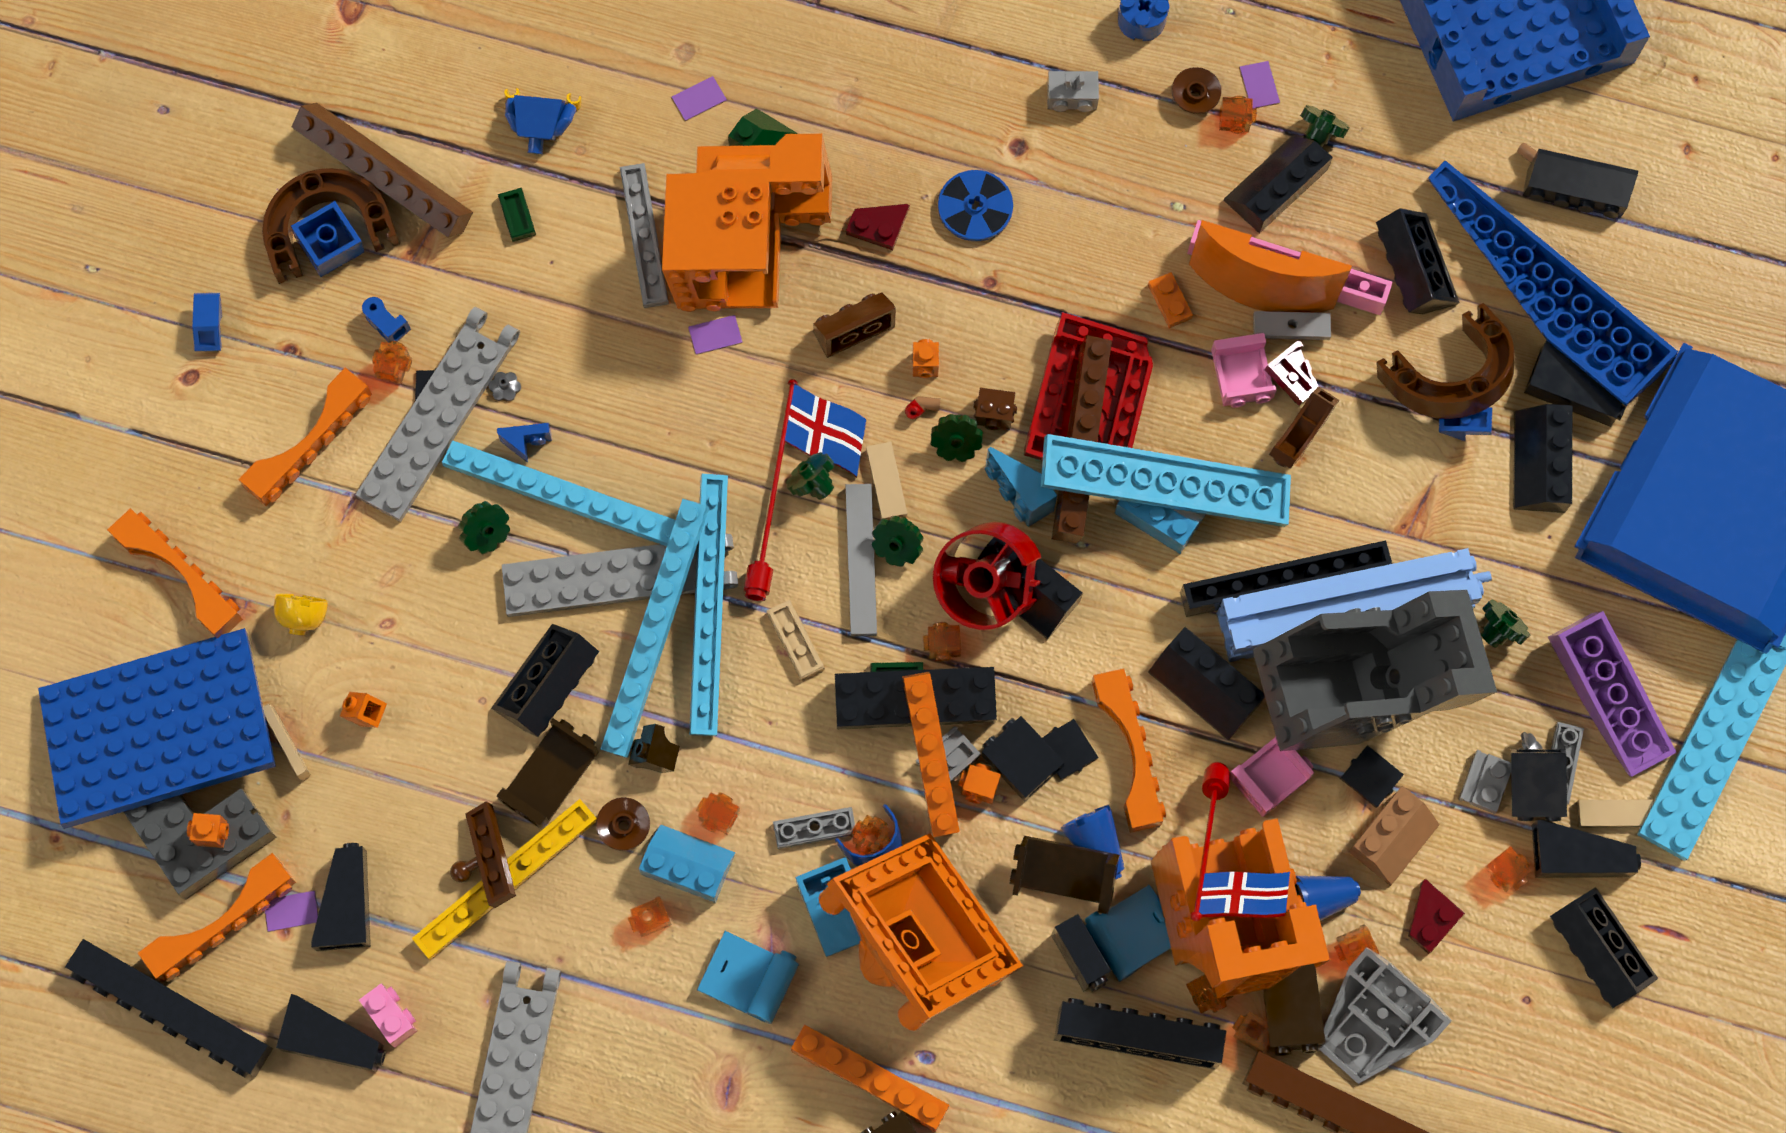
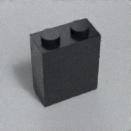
M1020 716L1017 720L1011 718L1002 727L1003 732L997 738L993 735L982 745L984 748L982 757L997 773L1001 774V777L1026 802L1064 767L1065 762L1027 721Z
M1511 749L1512 817H1518L1519 821H1533L1534 817H1545L1546 821H1561V817H1567L1566 749Z
M1079 914L1055 926L1051 936L1083 992L1088 989L1094 992L1105 986L1111 970Z

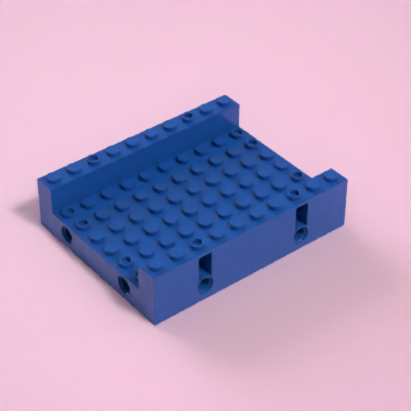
M1400 0L1452 121L1634 64L1650 37L1634 0Z

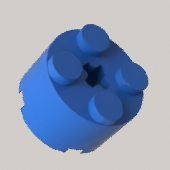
M1120 0L1118 10V26L1124 35L1133 40L1135 38L1143 39V41L1155 39L1163 32L1170 7L1169 1Z

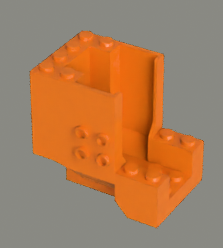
M822 133L786 134L775 145L697 146L696 173L666 174L662 271L678 309L691 312L696 309L720 311L721 308H778L781 223L789 226H796L800 223H810L816 226L831 223L832 172Z
M1278 818L1264 821L1262 823L1263 829L1256 832V828L1240 831V835L1234 837L1233 841L1225 842L1224 839L1210 841L1206 873L1248 872L1272 874L1290 872L1285 916L1273 918L1204 917L1200 921L1195 922L1191 919V913L1194 912L1204 846L1199 847L1198 843L1190 844L1187 836L1175 837L1162 846V849L1151 860L1175 966L1189 963L1205 973L1211 987L1215 988L1217 999L1270 989L1301 966L1314 964L1317 968L1330 960L1316 905L1307 906L1306 902L1302 901L1301 896L1296 893V874L1289 865Z

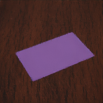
M1268 61L1240 66L1251 108L1280 103Z
M713 76L672 96L685 121L727 100Z
M735 315L688 327L696 354L742 343Z
M315 891L288 895L281 898L277 897L269 902L270 906L265 910L268 931L316 923L318 918Z

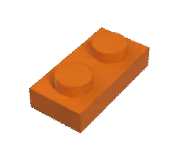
M1172 272L1148 282L1152 295L1169 328L1192 319L1193 314Z

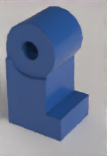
M369 297L363 302L362 311L367 321L391 346L411 330L407 320L401 314L394 318L378 297Z

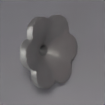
M498 372L495 374L494 380L489 382V389L493 392L495 400L501 401L505 399L506 401H512L515 399L516 393L520 392L521 384L517 381L515 373L509 372L505 374L504 372Z
M1526 732L1521 734L1523 747L1519 749H1543L1533 734H1527Z

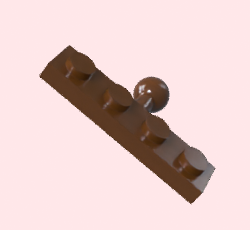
M486 801L465 813L476 857L468 862H455L450 868V875L454 881L462 883L470 878L472 871L479 868L488 906L496 908L514 898L516 892L493 804Z

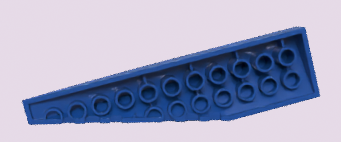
M1446 160L1428 177L1432 186L1546 340L1625 406L1657 380L1673 363L1678 353L1674 347Z

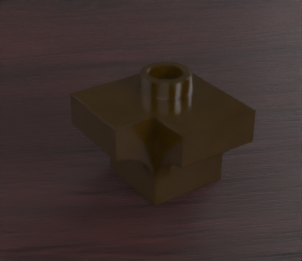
M658 724L643 726L641 738L634 740L628 765L636 768L650 769L659 773L674 772L680 746L671 743L666 738L664 726Z

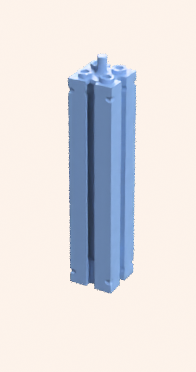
M1467 548L1458 550L1455 553L1447 552L1240 595L1238 598H1226L1220 604L1221 607L1217 611V617L1221 633L1224 635L1229 662L1239 661L1241 658H1253V649L1319 614L1343 613L1355 608H1360L1361 612L1375 607H1380L1381 611L1393 610L1429 591L1468 590L1474 609L1475 604L1479 603L1484 594L1482 583L1492 580L1491 573L1486 571L1473 574V571L1477 569L1474 556H1470Z

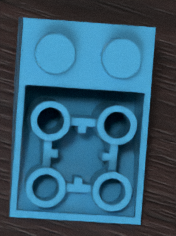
M992 447L988 448L985 471L992 481L996 480L999 484V491L1004 500H1010L1015 507L1013 509L1014 514L1020 522L1024 521L1029 527L1054 512L1057 494L1053 489L1041 487V473Z
M846 857L795 877L796 884L826 957L858 945L861 941L850 912L846 908L839 914L832 915L825 912L819 903V894L828 887L827 883L834 877L851 870Z

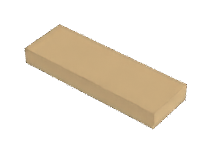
M892 442L866 446L881 519L890 520L892 516L906 517L908 513Z
M788 600L767 610V615L800 680L803 681L825 670L791 601Z
M270 704L264 706V714L296 775L301 781H304L311 775L277 711Z
M1578 800V828H1640L1655 800Z

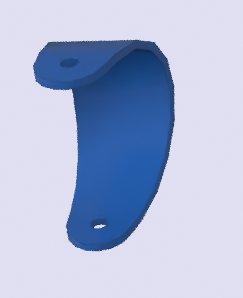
M886 804L883 805V808L895 825V833L891 842L883 850L870 855H859L848 850L838 838L835 839L841 851L855 866H860L902 846V836L898 822Z

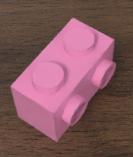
M381 983L359 999V1001L387 1041L396 1048L417 1032L413 1026L416 1020L407 1008L401 1009L397 1003L400 997L392 987L387 989Z

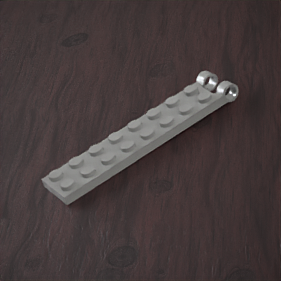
M474 307L468 314L466 323L355 494L361 501L399 522L403 520L452 440H454L489 385V382L519 338L520 330L509 324L503 328L497 343L479 334L478 332L486 322L488 314L477 307ZM479 344H484L482 349L477 348Z
M725 534V552L734 549L731 534ZM657 544L502 564L506 614L508 617L650 599L667 546ZM697 547L681 595L695 593ZM724 571L723 590L738 587L737 572Z
M506 962L470 1133H528L560 984L561 970L546 969L543 991L541 992L517 987L521 973V963ZM525 997L531 998L529 1004H524L523 999Z

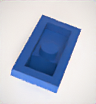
M1489 407L1479 413L1462 418H1439V433L1462 441H1466V435H1492L1493 409Z
M549 423L497 428L500 442L526 462H528L527 443L537 446L545 444L546 441H552Z

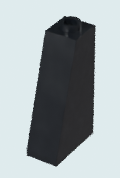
M1547 340L1540 349L1524 393L1551 404L1573 406L1574 413L1609 427L1612 426L1616 419L1620 421L1626 406H1623L1622 402Z
M1537 820L1532 824L1535 878L1632 877L1641 868L1640 854H1637L1636 846L1545 820Z
M345 843L343 848H335L311 941V947L315 951L371 947L367 850L363 846H359V843Z
M291 994L276 1046L280 1051L377 1072L378 1066L382 1067L386 1055V1050H383L384 1045L301 997Z

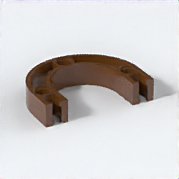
M323 168L300 174L288 181L277 191L266 209L262 233L271 267L279 284L288 281L287 276H283L280 270V263L291 260L293 264L288 266L289 270L294 272L296 278L303 276L293 245L291 225L297 223L299 218L308 209L320 203L336 201L356 209L364 218L376 252L385 249L384 244H380L376 236L377 231L389 229L390 232L386 234L387 239L391 240L393 246L400 244L385 201L369 181L350 171ZM319 185L317 189L309 190L311 186ZM376 213H382L379 218H371ZM278 245H285L283 249L275 250Z
M1482 303L1477 306L1476 320L1471 318L1473 316L1471 311L1462 314V331L1486 357L1485 364L1476 374L1458 382L1434 381L1421 375L1397 350L1392 353V367L1390 369L1385 365L1387 364L1385 358L1376 362L1377 378L1401 404L1416 413L1441 419L1471 416L1495 404L1509 388L1514 374L1513 340L1505 325Z

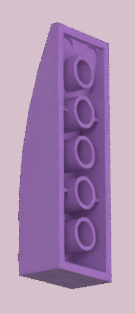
M1604 611L1591 613L1548 636L1583 705L1630 777L1677 753Z

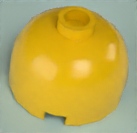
M280 593L275 596L274 614L281 626L290 629L289 634L305 635L306 631L315 630L322 624L326 616L328 601L318 597L306 595L301 597L294 596V594Z

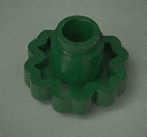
M1306 105L1300 115L1305 121L1310 123L1305 132V138L1316 141L1322 148L1324 144H1328L1332 135L1344 138L1350 128L1345 122L1339 120L1334 113L1326 109L1319 110L1314 106Z
M949 414L946 417L939 418L938 425L932 427L930 444L937 448V455L946 461H952L956 458L959 462H965L968 459L974 458L975 451L982 448L983 431L977 428V421L970 419L969 416Z
M822 452L811 455L807 461L801 462L791 472L792 476L786 482L787 489L793 495L797 494L798 497L810 493L812 497H817L819 500L826 498L834 489L832 479L829 477V472L834 468V461L828 454H823Z
M487 501L477 503L463 514L458 526L462 531L459 539L470 551L478 550L481 554H485L488 551L492 552L497 548V543H503L510 531V527L506 524L509 520V515L498 504L491 505Z
M892 516L890 520L882 519L872 531V536L875 539L871 545L878 557H885L889 565L902 567L906 562L913 564L923 552V547L920 544L924 537L920 533L919 528L907 518Z
M1491 599L1482 608L1488 622L1483 627L1484 630L1481 636L1492 647L1496 648L1499 644L1503 645L1508 639L1512 642L1516 641L1521 645L1530 637V633L1527 631L1528 627L1522 619L1503 603H1497Z

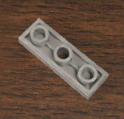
M1254 311L1253 334L1264 333L1266 339L1330 340L1331 313ZM1288 325H1293L1295 329L1289 328Z
M1557 722L1551 749H1566L1568 805L1584 728Z
M852 807L773 821L778 849L857 835ZM818 824L820 828L817 831H812L810 826Z

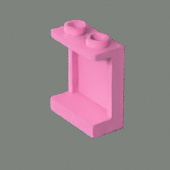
M1264 333L1214 341L1211 351L1223 406L1231 405V407L1237 408L1244 406L1247 402L1256 401V403L1262 404L1274 398L1276 386L1272 385L1271 376L1264 370L1268 365L1264 349L1266 344Z
M1275 736L1242 765L1234 768L1230 772V780L1259 814L1264 817L1313 776L1314 771L1312 770V763L1305 756L1301 757L1296 750L1280 751Z

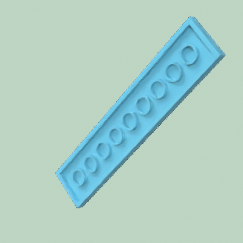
M1047 434L1044 437L1041 487L1281 527L1289 525L1291 475Z
M1786 634L1779 648L1772 647L1767 654L1736 640L1643 825L1640 827L1637 833L1638 836L1683 861L1689 858L1786 666Z

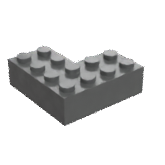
M242 789L204 813L221 815L228 821L229 835L227 840H225L224 848L196 846L189 840L187 825L190 820L192 821L194 812L182 795L124 811V814L176 892L185 900L277 838L265 819L260 815L261 813L248 794Z

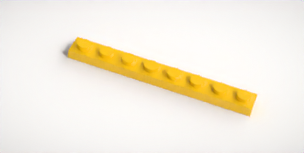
M581 799L577 800L507 859L514 889L519 887L597 821V818ZM482 880L412 937V940L429 960L493 908L488 906Z

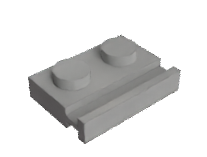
M956 726L942 737L950 782L981 756V753L959 732Z
M1477 749L1458 800L1468 802L1470 805L1495 814L1511 773V762L1490 754L1487 755Z

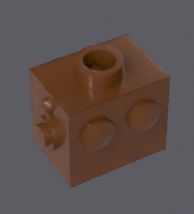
M980 388L979 397L974 401L973 406L977 425L985 426L989 430L1011 429V423L1014 422V414H1017V406L1014 404L1015 392Z

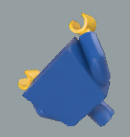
M516 88L514 95H510L508 89L504 91L506 97L505 117L512 131L517 133V136L529 138L528 153L543 154L544 140H556V137L561 136L572 122L576 111L581 108V96H579L577 101L573 102L571 101L570 93L567 94L565 105V101L561 99L521 96L518 88Z

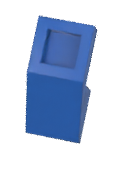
M194 293L192 328L195 351H221L220 321L222 319L220 293Z

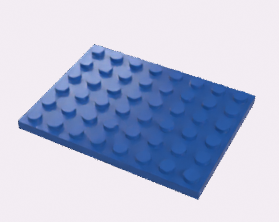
M245 628L223 634L219 638H209L38 688L60 825L63 829L276 767L248 633Z

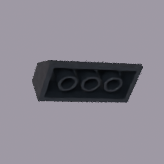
M1292 135L1224 198V201L1260 234L1329 169L1333 157L1316 141Z
M1538 149L1527 170L1523 196L1536 202H1551L1558 207L1569 206L1578 208L1585 213L1596 212L1608 218H1621L1628 207L1638 176V170Z
M1399 208L1376 222L1379 230L1378 236L1385 246L1386 258L1393 268L1394 280L1401 290L1403 304L1409 313L1426 314L1460 303L1427 213Z
M1544 404L1514 412V510L1565 513L1572 505L1573 406Z
M993 537L977 559L980 560L990 554H999L1006 543ZM1013 550L1008 559L1011 561L1014 572L1022 573L1021 577L1023 578L1019 589L1005 587V590L1015 612L1017 607L1023 604L1027 566H1022L1019 557ZM1038 559L1036 561L1034 579L1039 580L1040 584L1033 587L1032 599L1037 600L1031 608L1019 617L1048 640L1080 603L1083 592L1044 561ZM984 568L986 579L993 583L991 572Z
M552 624L491 709L523 731L539 737L548 727L549 721L554 714L561 709L564 700L578 685L580 678L587 668L594 663L595 657L600 651L580 634Z
M1186 627L1173 639L1148 671L1150 675L1228 741L1265 698V694Z
M1596 887L1550 916L1555 929L1564 936L1571 952L1579 958L1585 967L1587 976L1596 983L1602 998L1612 1008L1636 995L1658 979Z

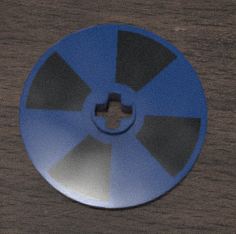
M982 170L964 171L953 176L943 186L938 200L939 216L944 226L961 239L968 241L988 240L1000 234L1010 222L1013 213L1012 194L1008 186L999 177L990 172ZM978 201L980 207H977L976 210L972 209V204Z

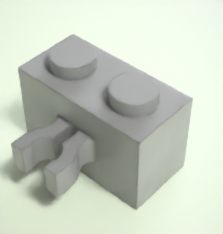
M1098 71L1048 72L1047 109H1054L1058 112L1068 109H1078L1082 112L1097 110L1099 101Z

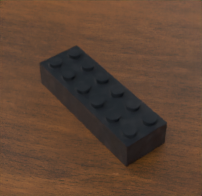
M994 667L835 674L837 730L912 726L902 677L929 672L931 675L940 725L995 723L997 714Z
M1068 998V1002L1062 1001L1059 1007L1054 1041L1209 1069H1216L1222 1064L1227 1030H1221L1218 1024L1205 1022L1204 1026L1193 1025V1020L1187 1018H1177L1176 1021L1165 1020L1166 1015L1159 1013H1149V1016L1138 1015V1010L1131 1008H1122V1011L1111 1010V1005L1095 1003V1007L1084 1005L1083 1000Z

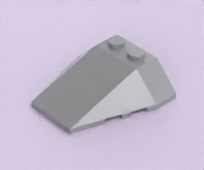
M1366 947L1348 968L1324 1027L1325 1044L1319 1050L1359 1084L1423 1046L1432 1043L1452 1020L1429 995L1392 963Z

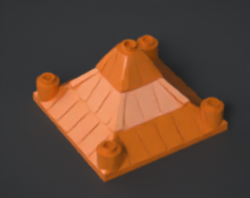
M931 833L834 877L827 883L828 887L819 894V903L825 912L837 915L844 908L850 912L861 939L859 942L860 969L865 979L874 985L882 987L893 986L908 998L909 1001L898 1010L899 1021L908 1030H918L932 1017L988 986H997L1006 977L1023 966Z

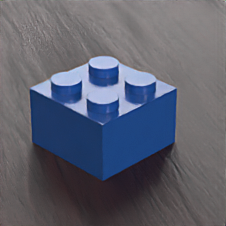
M336 201L291 225L294 238L320 277L364 253L361 239Z

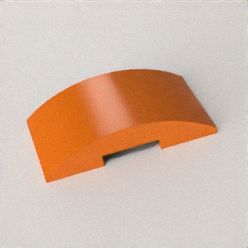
M1204 220L1201 221L1189 265L1197 275L1219 293L1240 304L1266 312L1320 313L1335 308L1352 265L1306 251H1301L1299 259H1295L1250 245L1249 242L1252 236L1250 234Z

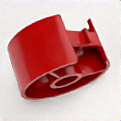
M1000 522L977 525L949 540L939 552L933 568V586L936 597L944 611L963 626L978 630L1001 627L1026 612L1036 602L1037 599H1032L1033 587L1040 584L1039 580L1034 579L1036 561L1041 558V554L1030 537L1012 525ZM968 535H990L1006 543L999 554H990L980 560L955 557L959 545ZM1013 550L1019 557L1022 566H1027L1023 604L1017 607L1015 612L1005 590V587L1019 589L1022 583V573L1014 572L1011 561L1008 559ZM984 568L991 572L993 583L986 579ZM956 585L965 586L966 590L974 597L987 598L994 616L983 614L972 608L962 598Z

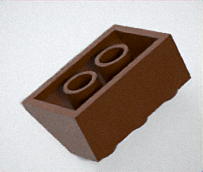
M883 292L876 295L872 293L865 296L857 304L843 306L839 309V312L833 315L826 314L819 317L813 323L814 334L824 354L829 358L894 328L896 308Z

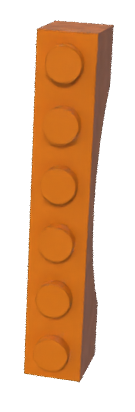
M345 367L327 386V397L323 412L310 433L296 446L286 452L271 458L255 461L238 479L242 486L265 506L270 502H275L280 497L282 489L288 483L291 484L298 478L299 471L306 464L309 465L316 459L317 452L323 446H327L333 441L335 433L341 427H346L351 422L353 414L359 408L362 409L368 404L372 395L369 387Z
M130 508L107 529L131 555H143L158 559L181 573L192 591L197 619L216 638L229 633L243 620L238 614L239 606L230 598L225 601L220 596L223 591L213 581L207 583L202 578L205 575L204 572L196 564L193 563L189 566L184 561L187 556L177 546L172 549L167 544L169 538L160 529L154 532L149 527L152 522L141 511L136 514Z
M1124 669L1093 675L1091 682L1097 706L1106 712L1119 726L1131 751L1133 781L1129 796L1123 807L1129 832L1159 827L1163 823V818L1166 817V811L1163 802H1159L1156 792L1160 791L1157 777H1152L1150 767L1153 766L1150 751H1145L1143 742L1146 741V733L1143 725L1139 726L1137 716H1140L1137 701H1132L1130 691H1133L1131 676H1126Z
M929 672L903 676L902 679L918 754L931 834L933 837L958 833L960 830L931 675Z
M271 853L250 869L240 896L218 920L205 928L189 934L160 936L139 951L138 955L157 980L162 983L165 980L169 982L180 974V969L185 965H192L203 957L202 953L209 947L215 948L226 939L224 936L232 930L238 931L248 923L247 919L255 913L258 915L267 910L270 906L269 902L273 899L287 895L292 890L291 886L296 882L278 857Z
M805 1024L791 1048L792 1053L848 1081L896 1110L903 1111L907 1117L934 1132L937 1131L949 1108V1104Z

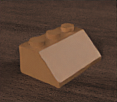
M1401 786L1349 850V853L1391 886L1440 824L1423 801L1404 786Z

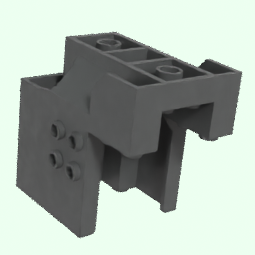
M1468 590L1429 591L1393 610L1381 611L1380 607H1375L1361 612L1360 608H1355L1343 613L1319 614L1253 649L1280 751L1358 745L1430 712L1463 707L1497 693Z

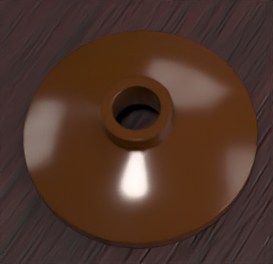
M1192 67L1183 70L1176 76L1172 85V96L1175 103L1184 111L1201 114L1212 110L1218 104L1221 97V84L1218 78L1209 70ZM1197 92L1200 96L1196 97L1193 96L1191 93Z
M621 797L609 801L602 807L597 816L596 828L604 844L615 850L626 851L636 848L646 839L650 829V818L647 810L640 802L632 798ZM628 822V829L621 830L619 828L620 823Z

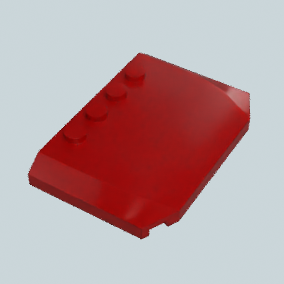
M1062 312L1050 347L1024 447V456L1043 461L1044 437L1047 434L1067 437L1081 343L1087 335L1112 340L1097 442L1133 448L1153 368L1152 357L1149 356L1147 338Z

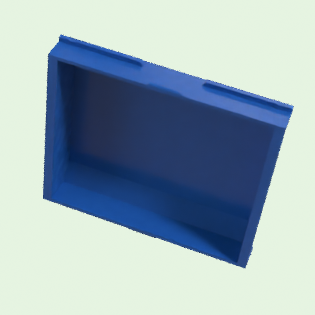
M1683 343L1644 416L1647 420L1638 440L1633 442L1620 466L1621 471L1613 473L1574 547L1579 549L1575 558L1767 654L1772 647L1779 648L1786 634V389L1714 354L1692 350V346Z

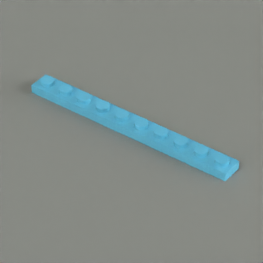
M453 440L442 460V464L446 468L664 546L668 545L675 519Z
M701 474L699 503L707 505L709 510L697 544L689 735L717 736L728 475Z
M682 499L601 746L603 751L625 758L629 756L709 510L707 505Z

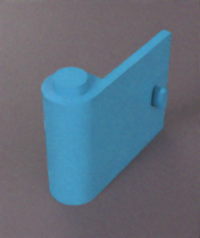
M1150 885L1110 908L1108 914H1099L1096 911L1084 919L1087 923L1085 925L1119 982L1171 948L1160 899Z
M724 931L697 991L758 1020L772 1024L799 963L795 961L796 956L782 950L780 954H773Z

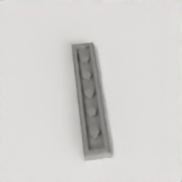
M645 163L620 167L643 306L644 308L667 305L669 302L662 271V261Z
M846 484L851 637L877 636L874 549L871 545L873 542L871 484Z

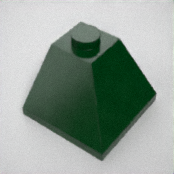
M755 109L741 117L728 135L729 146L775 145L786 134L798 133L759 109Z

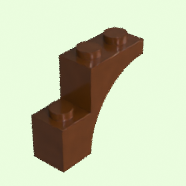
M1318 386L1311 393L1294 421L1269 453L1274 458V462L1282 467L1291 469L1303 456L1317 432L1326 423L1338 404L1339 399Z

